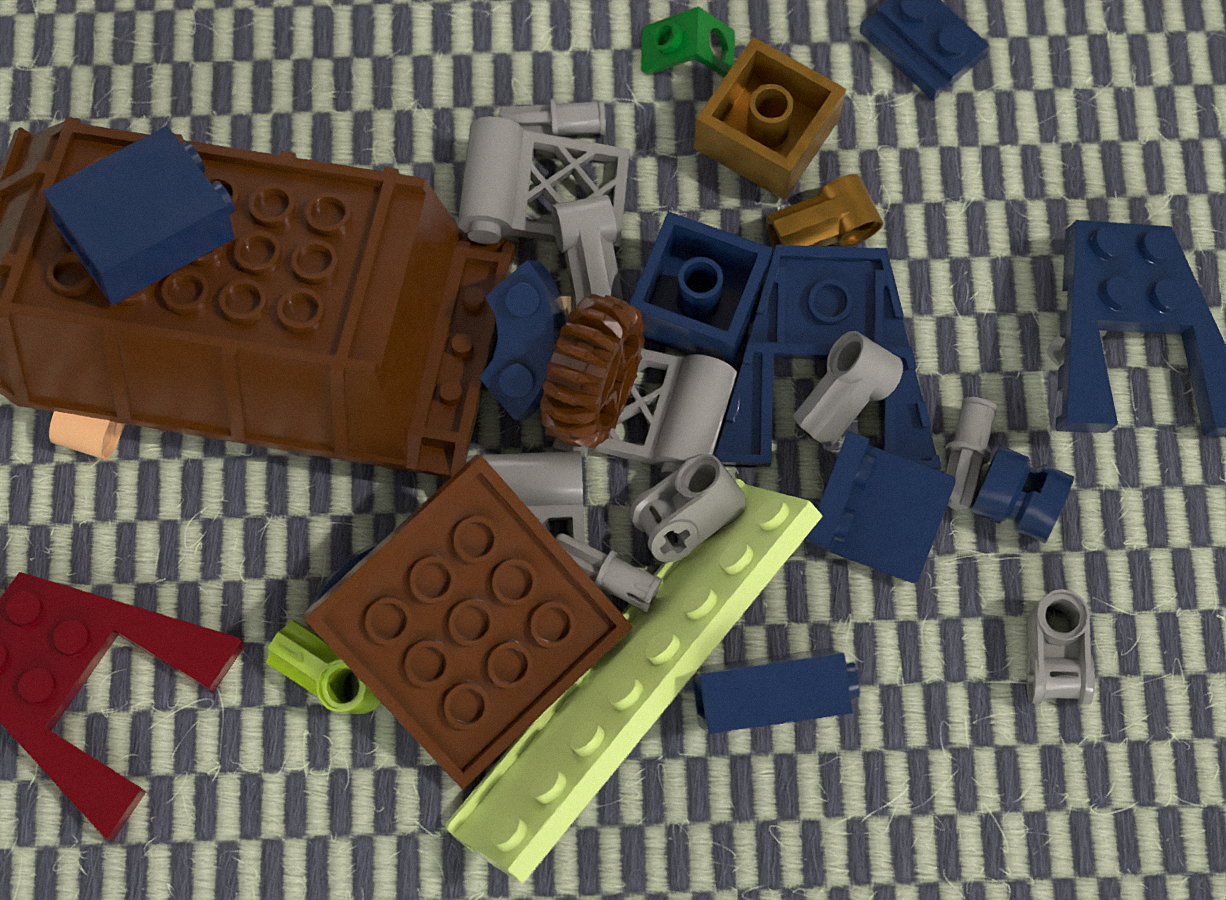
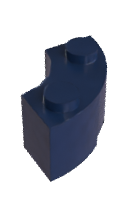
M533 260L525 261L485 296L496 316L498 341L493 359L479 379L514 421L529 419L540 408V401L544 395L542 384L546 380L548 372L547 365L551 361L554 352L553 346L559 340L561 327L566 325L562 299L555 282L542 262Z

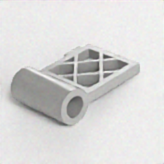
M489 116L478 118L470 124L458 226L463 232L468 234L467 236L470 240L481 244H494L499 242L500 238L508 235L557 243L552 222L543 224L525 221L527 204L542 194L551 205L564 202L552 187L572 175L589 195L587 198L608 195L612 192L611 203L617 228V241L613 244L614 252L617 253L621 243L630 149L526 131L518 123L502 117ZM533 149L554 153L565 168L546 180L532 163ZM592 160L615 164L613 180L600 189L581 168ZM530 180H531V181L535 184V186H536V187H535L534 189H532L531 191H529V183H530Z
M641 349L642 360L639 363L637 373L647 367L665 370L667 373L663 386L641 398L633 385L631 394L635 402L624 408L618 418L617 425L642 412L650 426L644 446L621 441L614 428L611 429L609 434L611 438L606 439L594 449L585 446L577 447L558 441L557 437L547 434L546 431L545 436L547 440L554 441L552 447L554 452L581 451V458L586 459L588 450L652 464L661 469L660 476L665 479L695 455L705 453L713 455L737 372L728 363L706 355L695 354L682 358ZM657 403L654 415L652 416L648 408Z
M581 451L482 455L543 525L548 521L573 520V538L585 544ZM475 455L467 456V462L470 461Z

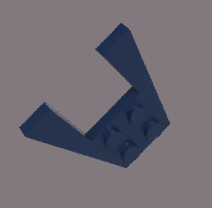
M1076 220L1065 230L1062 291H1068L1067 314L1061 318L1060 337L1065 338L1064 364L1058 369L1057 391L1063 392L1062 414L1056 418V431L1107 433L1118 425L1099 330L1181 334L1203 436L1226 437V344L1172 226Z
M776 245L715 455L723 466H771L774 358L827 360L831 348L842 335L849 331H857L899 357L903 364L900 382L895 390L883 399L882 450L938 471L941 469L940 458L936 454L930 430L931 422L926 402L923 401L915 370L917 366L913 350L909 346L903 322L904 314L887 248Z

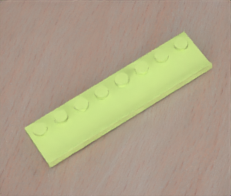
M735 478L734 480L742 489L746 498L745 507L741 515L734 522L722 527L697 545L684 558L674 562H664L659 567L654 576L662 578V583L649 610L644 612L631 604L623 610L621 614L633 628L513 742L445 825L446 830L468 850L477 852L490 864L523 884L823 517L809 500L746 485L741 479Z

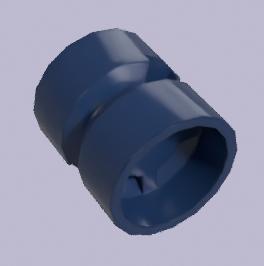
M999 445L970 512L998 524L1007 519L1013 520L1015 531L1045 544L1068 497L1074 476L1046 464L1034 469L1030 465L1028 456Z

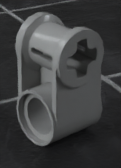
M705 453L688 459L678 470L656 486L641 493L634 500L629 516L635 528L647 534L649 538L648 547L654 558L661 562L669 563L684 558L697 545L719 529L734 522L741 515L745 507L746 498L742 489L720 460L714 455ZM651 506L656 509L660 515L659 518H654L650 511ZM671 530H673L678 538L677 543H674L668 534Z
M1065 589L1055 590L1044 596L1028 616V660L1026 669L1028 700L1032 704H1041L1043 698L1077 699L1081 705H1090L1094 696L1095 670L1091 655L1089 608L1084 599L1075 592ZM1057 609L1065 613L1070 620V632L1059 633L1051 629L1046 622V610Z

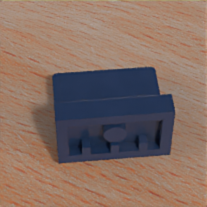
M847 431L818 507V511L823 517L809 532L806 540L811 546L915 584L920 579L954 489L956 479L952 475L871 446L869 438Z

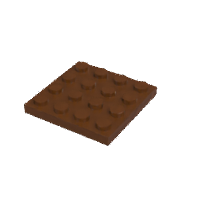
M478 454L468 461L301 616L462 790L633 628L484 457Z

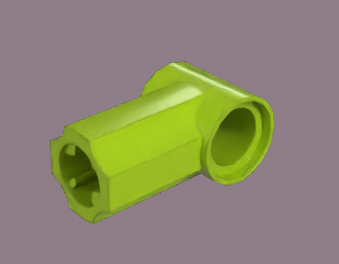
M290 620L282 630L277 632L269 645L266 663L316 695L327 709L338 713L367 714L381 704L360 679V689L357 696L350 702L345 698L343 684L348 675L353 672L316 632L299 621Z

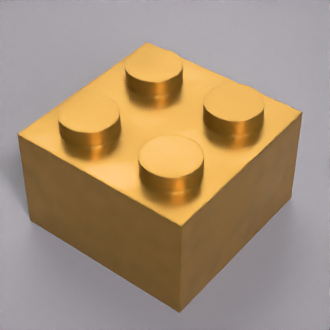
M752 37L697 116L694 149L781 199L786 200L840 120L846 88L757 38Z

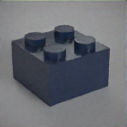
M668 211L629 305L641 311L645 325L644 339L688 355L698 354L717 358L732 366L764 287L773 248Z

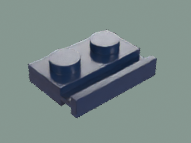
M887 0L878 8L877 13L861 22L859 31L865 39L932 101L937 99L940 92L947 86L951 87L987 56L990 47L981 36L941 0Z

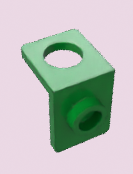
M699 6L648 24L643 28L641 71L646 75H651L696 59L725 78L734 65V30ZM710 31L714 32L720 40L722 47L720 59L711 50L709 43Z

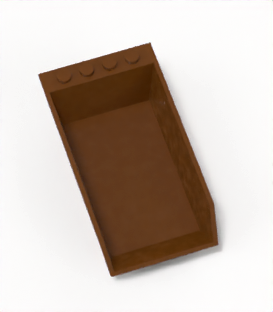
M66 117L64 122L34 134L21 127L14 131L0 169L1 395L20 407L50 412L56 411L109 420L110 422L451 478L466 464L484 388V383L479 377L489 365L497 333L496 316L485 296L510 275L517 241L500 239L499 242L494 244H481L470 240L467 236L468 234L458 228L426 178L403 175L399 173V169L384 167L383 171L297 158L296 153L281 151L280 155L189 141L203 161L205 167L203 174L211 184L216 181L221 182L233 201L235 212L229 216L235 238L111 306L54 225L42 191L149 134L86 125L79 118ZM174 134L181 144L188 141L184 140L182 135Z

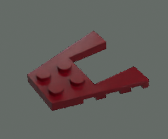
M19 572L0 598V723L99 833L107 840L113 842L146 791L52 732L57 722L118 635L211 693H214L246 645L242 639L236 636Z

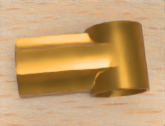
M849 174L837 178L825 185L816 197L766 216V226L774 250L776 245L828 246L838 242L841 246H852L874 236L883 226V221L861 176L857 174Z

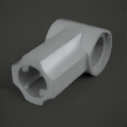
M602 195L553 204L552 223L559 251L565 253L574 307L577 308L578 303L584 297L588 298L591 294L604 297L609 295L623 300L613 244L617 241L616 220L609 196Z
M849 331L835 342L827 358V374L792 416L801 428L827 447L833 446L870 399L879 401L888 397L897 387L903 373V364L899 357L857 331Z

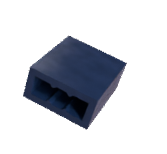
M167 125L42 191L54 225L111 306L235 238L229 216L235 212V206L229 193L221 182L216 181L212 184L203 174L205 167L197 150L189 141L181 144Z
M829 648L700 666L692 676L698 725L708 734L853 714L851 699L860 697L859 678L855 663H847L845 653Z

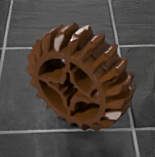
M591 294L588 298L584 297L578 303L577 308L570 312L568 322L561 327L559 340L553 346L554 352L551 361L547 365L546 380L542 384L544 395L540 401L542 410L541 421L542 425L545 426L547 434L557 437L558 441L592 449L608 439L611 429H615L617 426L618 418L623 412L628 398L632 396L631 390L634 381L638 377L637 370L642 360L641 349L645 342L643 336L645 325L639 309L616 297Z

